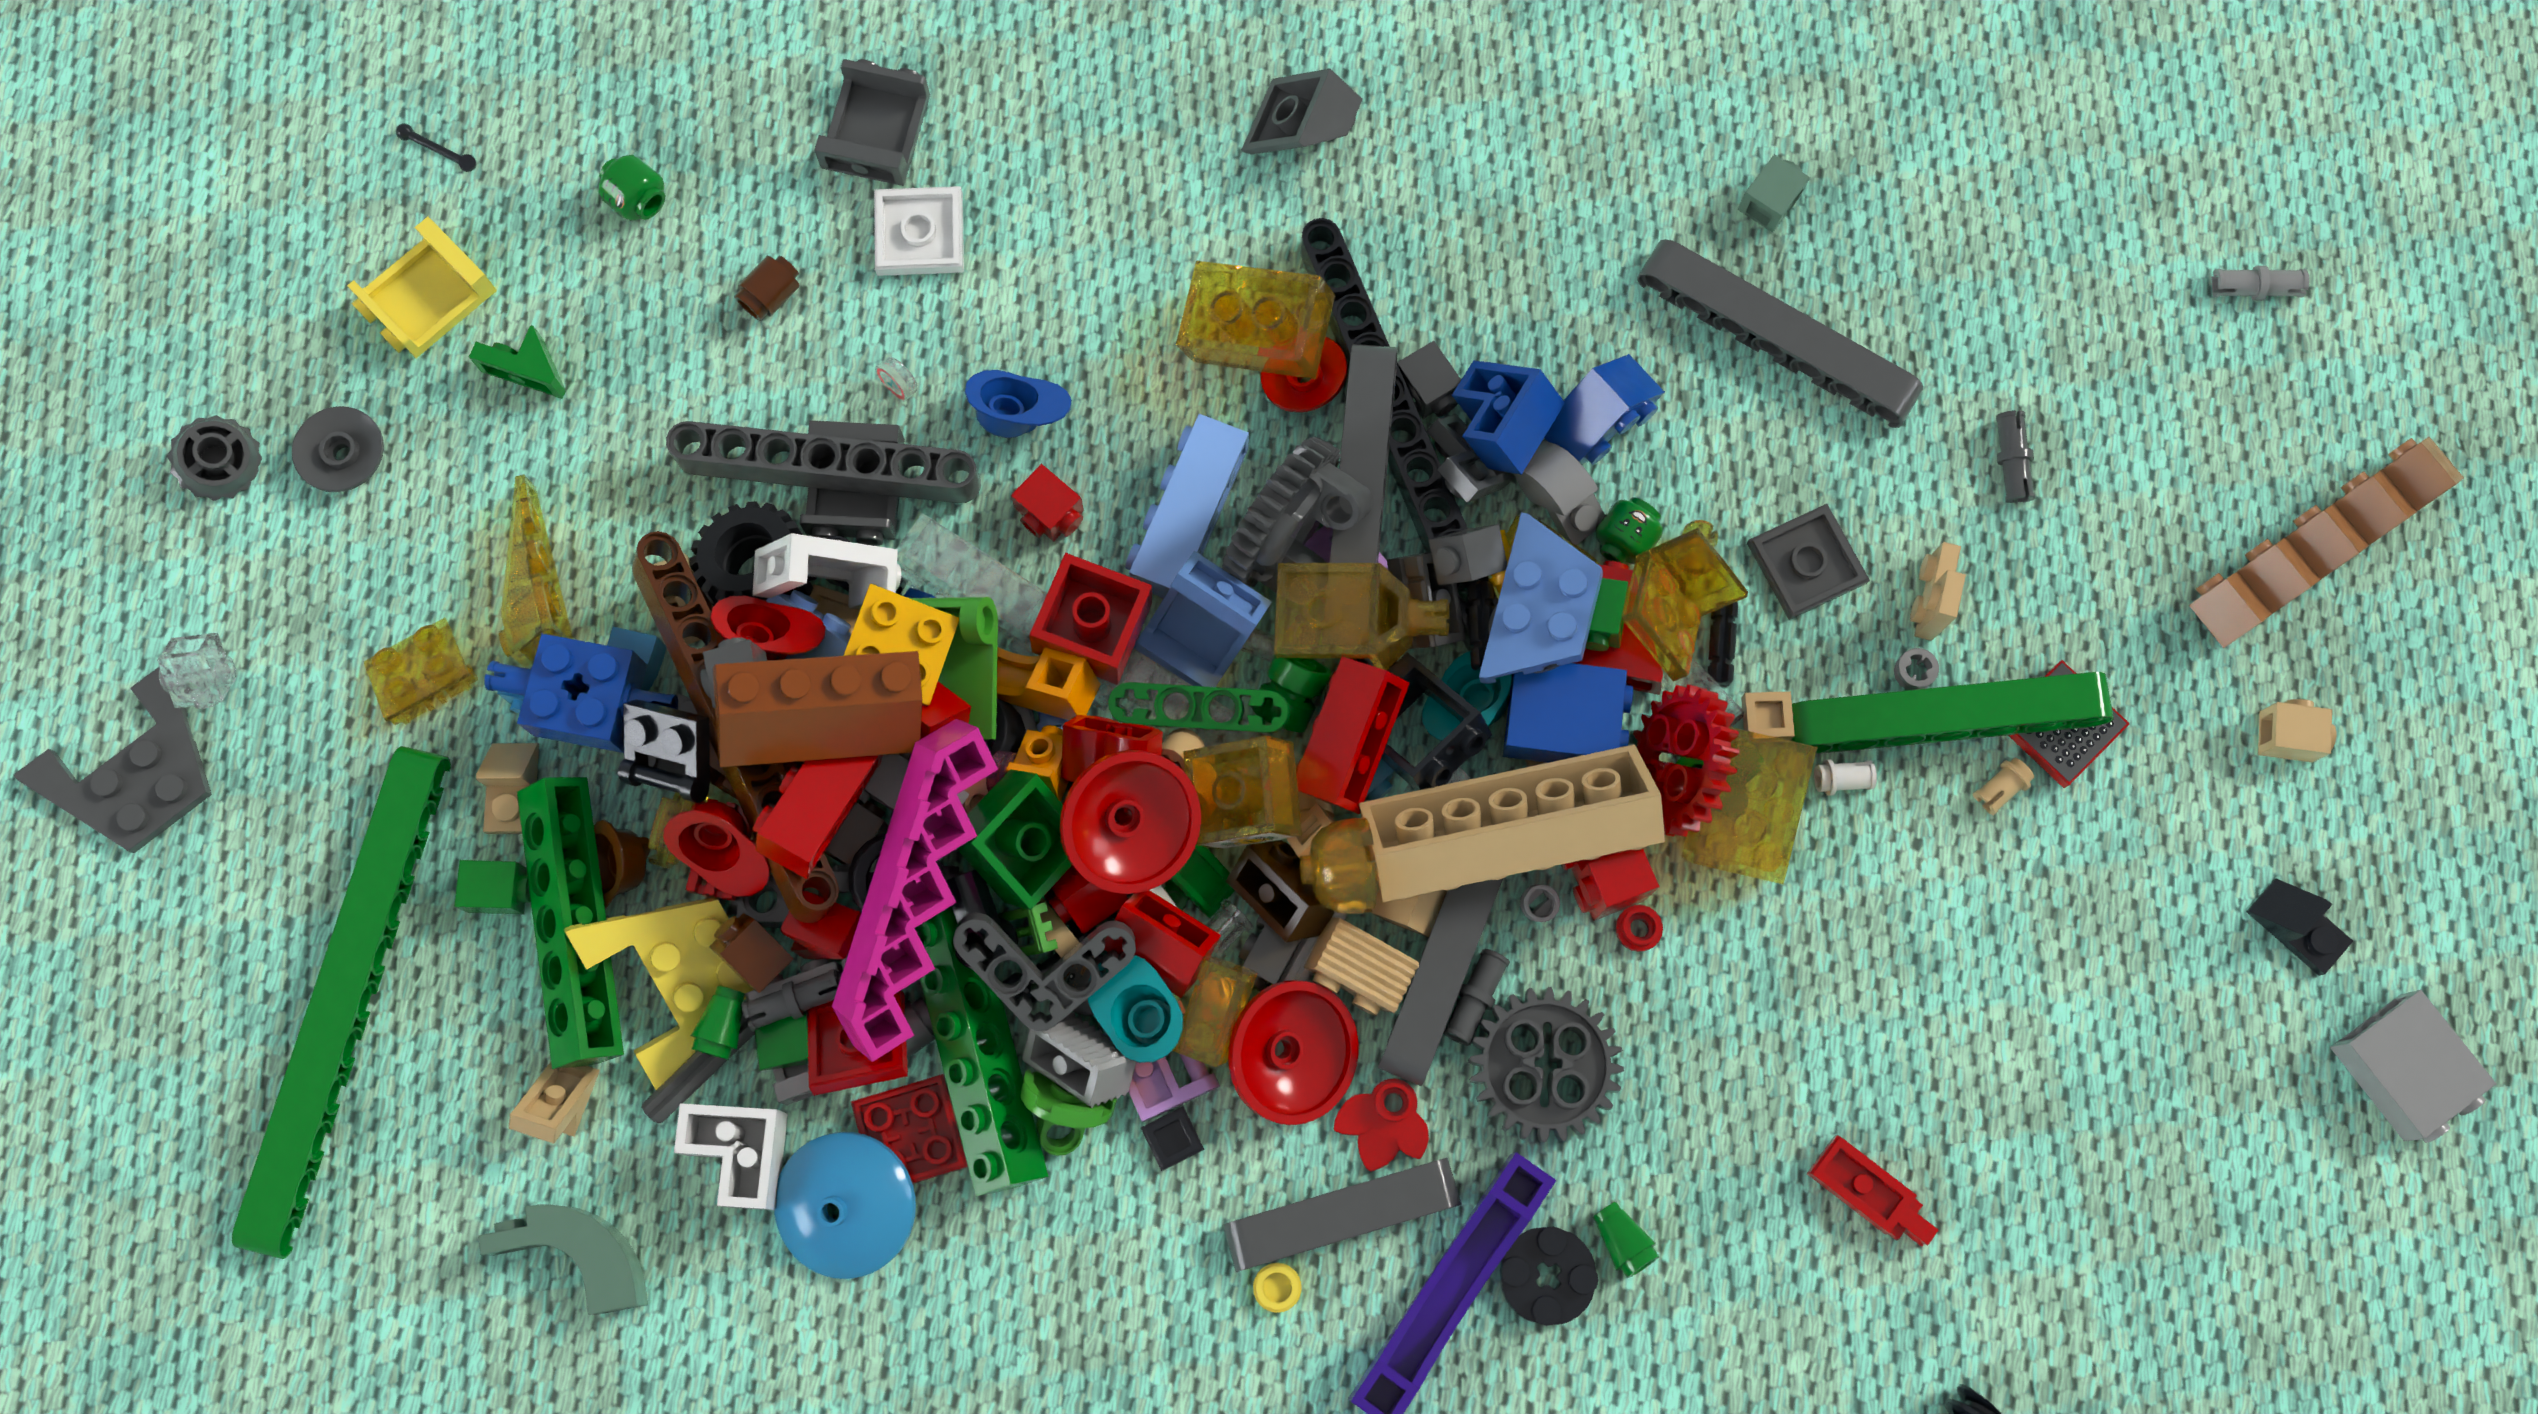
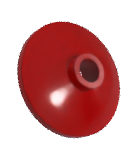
M1315 333L1298 334L1280 342L1267 355L1261 369V385L1267 398L1280 409L1289 412L1313 411L1328 404L1341 391L1347 378V360L1340 346L1329 337ZM1306 376L1313 377L1308 382L1300 383L1301 379Z

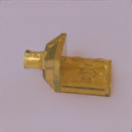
M1695 520L1688 523L1684 527L1682 535L1636 556L1622 614V620L1673 682L1689 676L1701 616L1742 600L1748 595V590L1715 548L1719 537L1718 531L1712 532L1714 526L1703 520Z
M1278 563L1274 655L1277 658H1341L1342 656L1346 658L1370 659L1374 667L1387 670L1412 647L1413 636H1448L1449 623H1447V619H1450L1449 600L1413 599L1409 589L1381 563Z

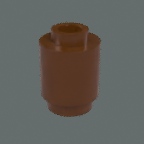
M767 255L738 285L740 291L734 298L745 311L756 320L761 321L766 315L771 317L800 287L795 279L799 272L784 257L779 255L774 259Z

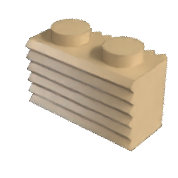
M1332 917L1320 933L1304 968L1315 974L1312 980L1313 983L1319 984L1335 994L1338 993L1340 988L1355 996L1352 1001L1354 1006L1377 1016L1380 1010L1395 1013L1398 1010V1005L1402 1001L1403 995L1407 992V987L1411 984V979L1415 976V971L1419 967L1420 962L1342 918Z

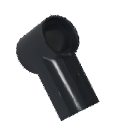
M976 870L955 876L946 881L956 901L951 907L957 924L968 914H986L1018 946V936L1014 926L1008 920L999 918L987 882ZM970 927L966 929L968 936L965 943L970 946L972 943L977 942L987 951L986 959L982 960L984 964L988 963L995 952L1003 949L1001 945H998L994 952L990 950L984 942L987 932L985 929L982 928L977 932L973 931ZM955 949L959 961L965 967L972 969Z

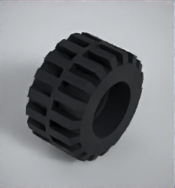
M757 501L747 502L744 508H740L738 504L728 507V513L721 515L718 512L711 517L714 522L710 526L703 525L698 532L702 537L701 540L693 541L691 547L695 556L689 558L690 567L694 571L693 575L698 586L713 606L719 600L730 596H749L766 601L767 598L753 596L754 571L738 575L741 566L748 559L755 556L756 549L791 533L803 535L790 515L783 509L778 511L773 504L765 503L761 508ZM807 576L806 584L783 594L791 595L793 590L810 596L814 589L810 581L816 580L817 577Z

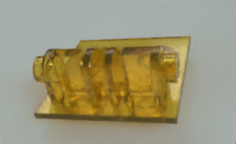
M445 617L431 625L421 627L415 634L391 647L379 650L373 657L363 661L382 715L386 722L390 720L394 725L401 722L407 725L411 722L410 720L427 712L424 705L428 710H434L435 706L430 699L434 695L442 704L447 703L448 701L443 690L452 698L465 690L472 689L471 684L478 680L472 667L469 664H465L451 627Z

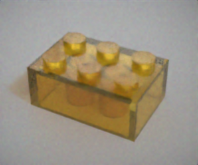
M1196 261L1176 345L1196 363L1316 379L1335 294L1319 275Z
M1729 726V729L1739 731V735L1731 742V747L1740 750V753L1730 760V765L1737 769L1736 774L1727 775L1726 782L1731 787V792L1721 791L1719 797L1723 807L1721 810L1716 808L1710 809L1712 814L1711 823L1700 821V831L1698 833L1688 831L1681 857L1693 864L1784 884L1817 747Z

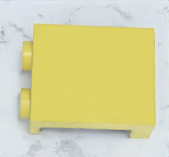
M428 216L415 226L423 240L365 288H361L354 280L347 285L357 296V299L351 304L370 324L378 319L386 327L380 332L386 341L398 353L406 348L415 358H418L497 291L487 276Z

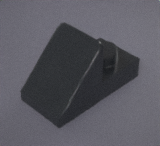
M2277 878L2272 881L2246 911L2318 976L2326 974L2353 942L2349 936L2324 915L2331 907V902Z

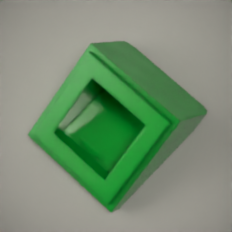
M806 1013L801 1018L794 1019L790 1016L754 1031L759 1071L808 1064V1023Z

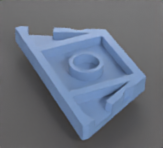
M1521 512L1479 674L1480 682L1484 684L1496 682L1495 678L1522 671L1526 675L1542 671L1545 667L1552 664L1562 666L1583 659L1603 577L1602 567L1528 513Z

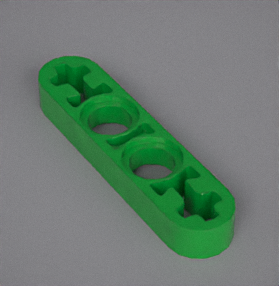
M1127 682L1116 686L1108 699L1109 711L1119 722L1154 727L1269 734L1282 730L1289 722L1291 715L1290 705L1287 700L1279 693L1270 690ZM1129 691H1134L1135 698L1152 701L1151 691H1158L1154 702L1156 719H1149L1152 710L1143 708L1134 709L1132 716L1127 717V710L1119 707L1120 699H1126ZM1175 693L1183 694L1189 701L1188 713L1178 720L1170 719L1164 712L1165 700L1168 696ZM1219 696H1227L1235 704L1234 716L1229 721L1223 723L1216 722L1210 715V705ZM1242 697H1251L1248 703L1250 707H1265L1266 699H1273V705L1281 709V716L1273 717L1271 725H1265L1263 717L1247 715L1249 724L1241 725L1245 712Z

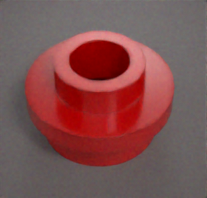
M1633 905L1626 908L1619 915L1615 930L1619 941L1624 947L1631 951L1644 952L1653 948L1660 941L1663 933V924L1659 915L1652 908L1645 905ZM1640 920L1647 926L1645 936L1637 937L1631 932L1630 927L1633 921Z

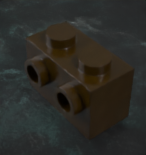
M1282 840L1247 845L1226 879V882L1286 943L1319 936L1342 902V899L1330 889L1327 879L1313 872L1297 856L1291 845Z

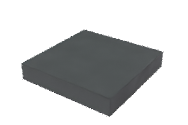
M1828 504L1753 537L1747 542L1789 620L1855 590L1870 581Z

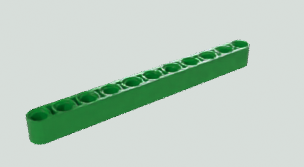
M400 746L392 756L234 1224L232 1244L236 1248L279 1259L286 1258L293 1249L292 1246H289L294 1228L299 1229L309 1200L304 1197L310 1180L315 1181L325 1152L320 1149L325 1134L331 1133L340 1104H336V1100L341 1086L346 1087L355 1061V1058L351 1057L356 1040L362 1039L370 1012L366 1011L371 994H377L386 967L381 964L386 949L392 948L400 921L396 919L401 904L407 903L415 876H412L411 873L416 859L421 860L430 833L426 831L430 816L436 815L444 788L440 787L444 773L451 770V761L447 756Z

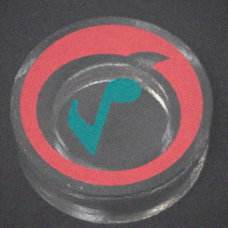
M887 357L875 368L880 381L901 401H906L917 392L918 385L915 378L897 359Z

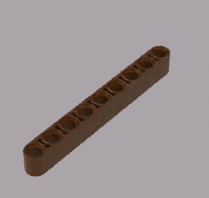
M660 531L650 532L644 535L638 542L632 565L633 576L697 714L709 717V740L719 759L716 712L712 705L711 697H708L704 691L701 682V670L706 669L703 652L718 648V644L724 641V639L713 627L710 619L711 611L678 542L668 533ZM657 555L663 558L667 564L653 565L645 557ZM672 595L678 596L684 600L686 605L675 607L667 603L664 598ZM690 636L697 637L704 642L705 647L692 648L683 639ZM782 763L760 764L764 769V773L761 775H752L745 771L743 766L723 767L755 838H757V833L753 831V826L763 810L762 804L769 802L777 804L783 795L779 792V787L787 773ZM823 853L807 879L767 858L770 871L793 917L805 923H814L823 919L837 900L839 894L837 879L825 854ZM808 887L817 889L823 895L824 903L818 905L809 903L803 897L802 889Z

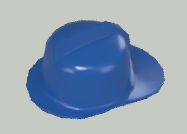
M984 370L974 374L967 381L965 388L966 398L976 409V416L980 425L987 432L1003 438H1015L1029 433L1037 426L1052 424L1064 418L1071 409L1072 399L1067 390L1060 385L1001 370Z

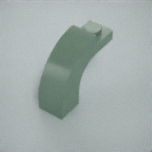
M559 1205L525 1206L527 1226H525L524 1219L507 1220L495 1223V1232L478 1235L480 1255L495 1256L547 1245L565 1252L574 1260L582 1274L588 1315H600L648 1305L643 1271L633 1248L619 1230L591 1212Z

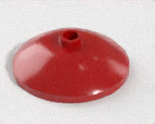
M1144 750L1115 752L1097 760L1086 768L1067 793L1060 818L1062 845L1068 860L1075 870L1094 886L1119 894L1148 891L1171 879L1190 858L1200 833L1201 808L1198 794L1191 780L1179 766L1169 759ZM1126 807L1127 814L1122 821L1115 822L1116 811Z
M1289 980L1265 988L1254 996L1241 1011L1230 1037L1228 1051L1229 1070L1238 1095L1254 1113L1279 1124H1305L1322 1117L1337 1105L1353 1080L1359 1054L1357 1029L1352 1015L1343 1001L1335 993L1319 984L1302 980ZM1281 1041L1284 1050L1279 1056H1276L1275 1047Z

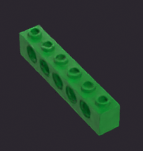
M544 777L518 791L517 797L552 1069L599 1064L624 1055L611 957L586 970L564 931L565 928L571 925L581 923L585 925L606 920L587 777Z
M950 906L917 926L915 930L935 967L933 971L920 978L974 1192L976 1197L1014 1189L1049 1176L1032 1112L1026 1108L1020 1099L1023 1077L1003 1001L973 969L965 967L959 961L953 941L957 921Z

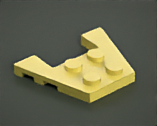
M715 897L656 908L655 911L611 917L605 921L585 925L582 923L571 925L564 929L586 970L631 945L635 947L678 1024L676 1027L633 1050L655 1090L666 1082L696 1052L691 1049L695 1039L691 1037V1034L713 994H715L717 986L727 987L743 993L753 991L709 947L716 940L714 934L717 929L729 919L719 900Z

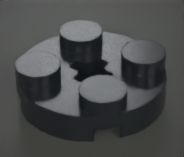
M1554 1226L1533 1228L1521 1233L1501 1262V1290L1509 1306L1522 1318L1545 1326L1564 1324L1578 1317L1590 1304L1598 1284L1595 1262L1587 1246L1576 1235ZM1542 1262L1547 1267L1558 1264L1560 1272L1556 1278L1559 1285L1555 1290L1550 1285L1539 1287L1535 1281L1540 1276L1537 1267Z

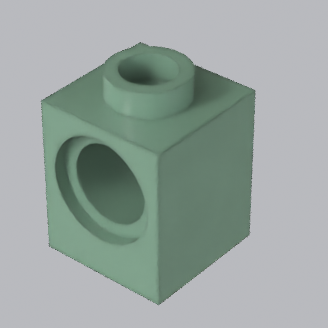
M1774 154L1745 192L1737 210L1773 233L1788 214V208L1791 209L1802 195L1810 177L1804 174L1801 168L1794 162L1783 160Z

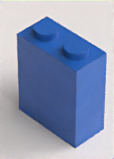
M1570 663L1541 673L1524 675L1523 672L1512 674L1513 682L1509 692L1502 757L1549 763L1628 746L1629 730L1622 729L1623 713H1630L1633 686L1626 685L1627 670Z

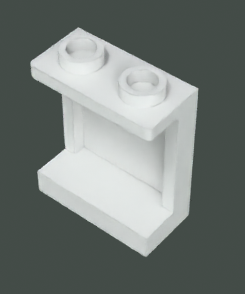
M791 533L755 550L753 596L775 597L806 584L807 576L848 582V606L853 609H861L870 583L896 593L901 581V568L897 564L898 549Z

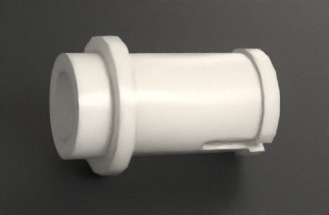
M1831 759L1824 760L1823 764L1816 765L1814 768L1816 790L1818 792H1825L1827 796H1832L1839 790L1874 789L1877 782L1875 765L1872 764V760L1834 764Z

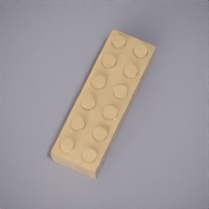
M1635 744L1359 803L1366 848L1383 902L1406 900L1420 894L1439 890H1453L1467 884L1486 880H1500L1509 875L1533 870H1547L1556 865L1579 860H1593L1603 855L1626 850H1640L1649 845L1665 842L1661 794Z

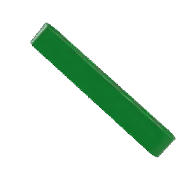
M2087 672L1801 701L1792 704L1795 736L1790 740L1792 754L1803 755L1802 750L1812 749L1813 754L2006 736L2020 733L2088 728L2107 724L2114 720L2106 674L2103 672Z

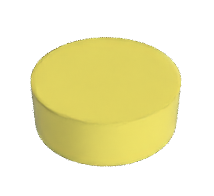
M1268 1264L1257 1273L1254 1279V1296L1260 1306L1270 1312L1279 1313L1287 1311L1300 1298V1278L1296 1271L1286 1264Z

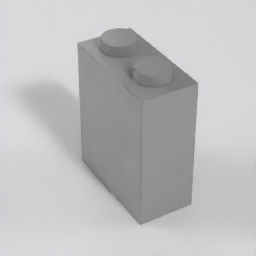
M2422 990L2400 994L2330 1047L2403 1141L2422 1139L2425 1143L2441 1137L2450 1129V1126L2447 1124L2450 1119L2458 1113L2462 1116L2479 1108L2486 1101L2482 1095L2496 1085V1082Z

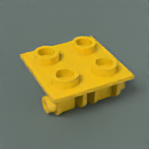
M870 583L843 656L918 651L922 704L929 706L958 626L959 617Z

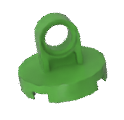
M1030 1069L1024 1074L1020 1099L1026 1108L1038 1116L1036 1130L1043 1149L1049 1154L1056 1156L1073 1152L1080 1145L1085 1128H1093L1107 1123L1113 1116L1117 1098H1114L1112 1101L1108 1099L1106 1103L1101 1102L1099 1106L1095 1104L1091 1108L1038 1071L1032 1073ZM1055 1124L1072 1127L1070 1133L1061 1139H1052L1047 1136L1048 1130Z

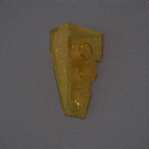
M524 474L515 477L501 607L504 630L499 631V639L507 657L511 656L523 667L533 664L541 633L573 639L537 489Z

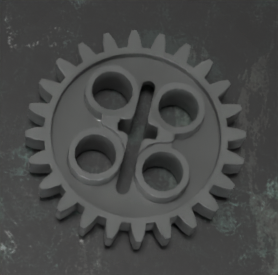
M1547 987L1542 1000H1538L1534 990L1529 988L1525 992V1003L1523 1004L1512 994L1507 998L1510 1011L1507 1012L1498 1005L1491 1009L1497 1023L1484 1019L1480 1022L1479 1026L1488 1034L1487 1038L1474 1037L1472 1039V1044L1481 1049L1482 1054L1471 1056L1468 1058V1063L1481 1067V1072L1475 1074L1469 1080L1470 1083L1484 1084L1485 1090L1476 1097V1100L1479 1102L1491 1099L1494 1105L1489 1110L1487 1116L1491 1118L1502 1112L1506 1116L1502 1130L1506 1131L1517 1123L1520 1125L1519 1134L1522 1140L1529 1136L1532 1129L1537 1130L1539 1143L1547 1141L1550 1130L1554 1131L1559 1142H1563L1567 1139L1568 1126L1578 1136L1583 1135L1585 1129L1582 1119L1585 1118L1593 1125L1599 1124L1601 1120L1595 1108L1612 1109L1613 1104L1604 1095L1606 1092L1617 1093L1621 1090V1086L1610 1080V1077L1624 1071L1623 1066L1611 1063V1057L1620 1053L1622 1047L1608 1046L1606 1042L1616 1032L1615 1029L1609 1028L1601 1031L1597 1026L1603 1019V1012L1597 1013L1592 1017L1585 1014L1588 1009L1589 1000L1585 999L1577 1007L1572 1006L1571 991H1566L1560 1001H1556L1552 987ZM1549 1023L1551 1025V1037L1548 1058L1549 1061L1557 1063V1069L1552 1070L1548 1074L1547 1092L1549 1103L1544 1108L1540 1105L1543 1069L1535 1067L1534 1061L1539 1060L1544 1055L1543 1024ZM1522 1027L1531 1031L1535 1040L1534 1048L1531 1051L1523 1052L1514 1047L1511 1041V1034L1515 1028ZM1569 1030L1579 1036L1582 1046L1578 1055H1569L1562 1051L1559 1046V1035L1562 1031ZM1520 1074L1530 1079L1533 1092L1528 1100H1520L1512 1095L1509 1082L1513 1075ZM1561 1078L1573 1079L1578 1084L1580 1096L1576 1103H1567L1559 1097L1557 1085Z

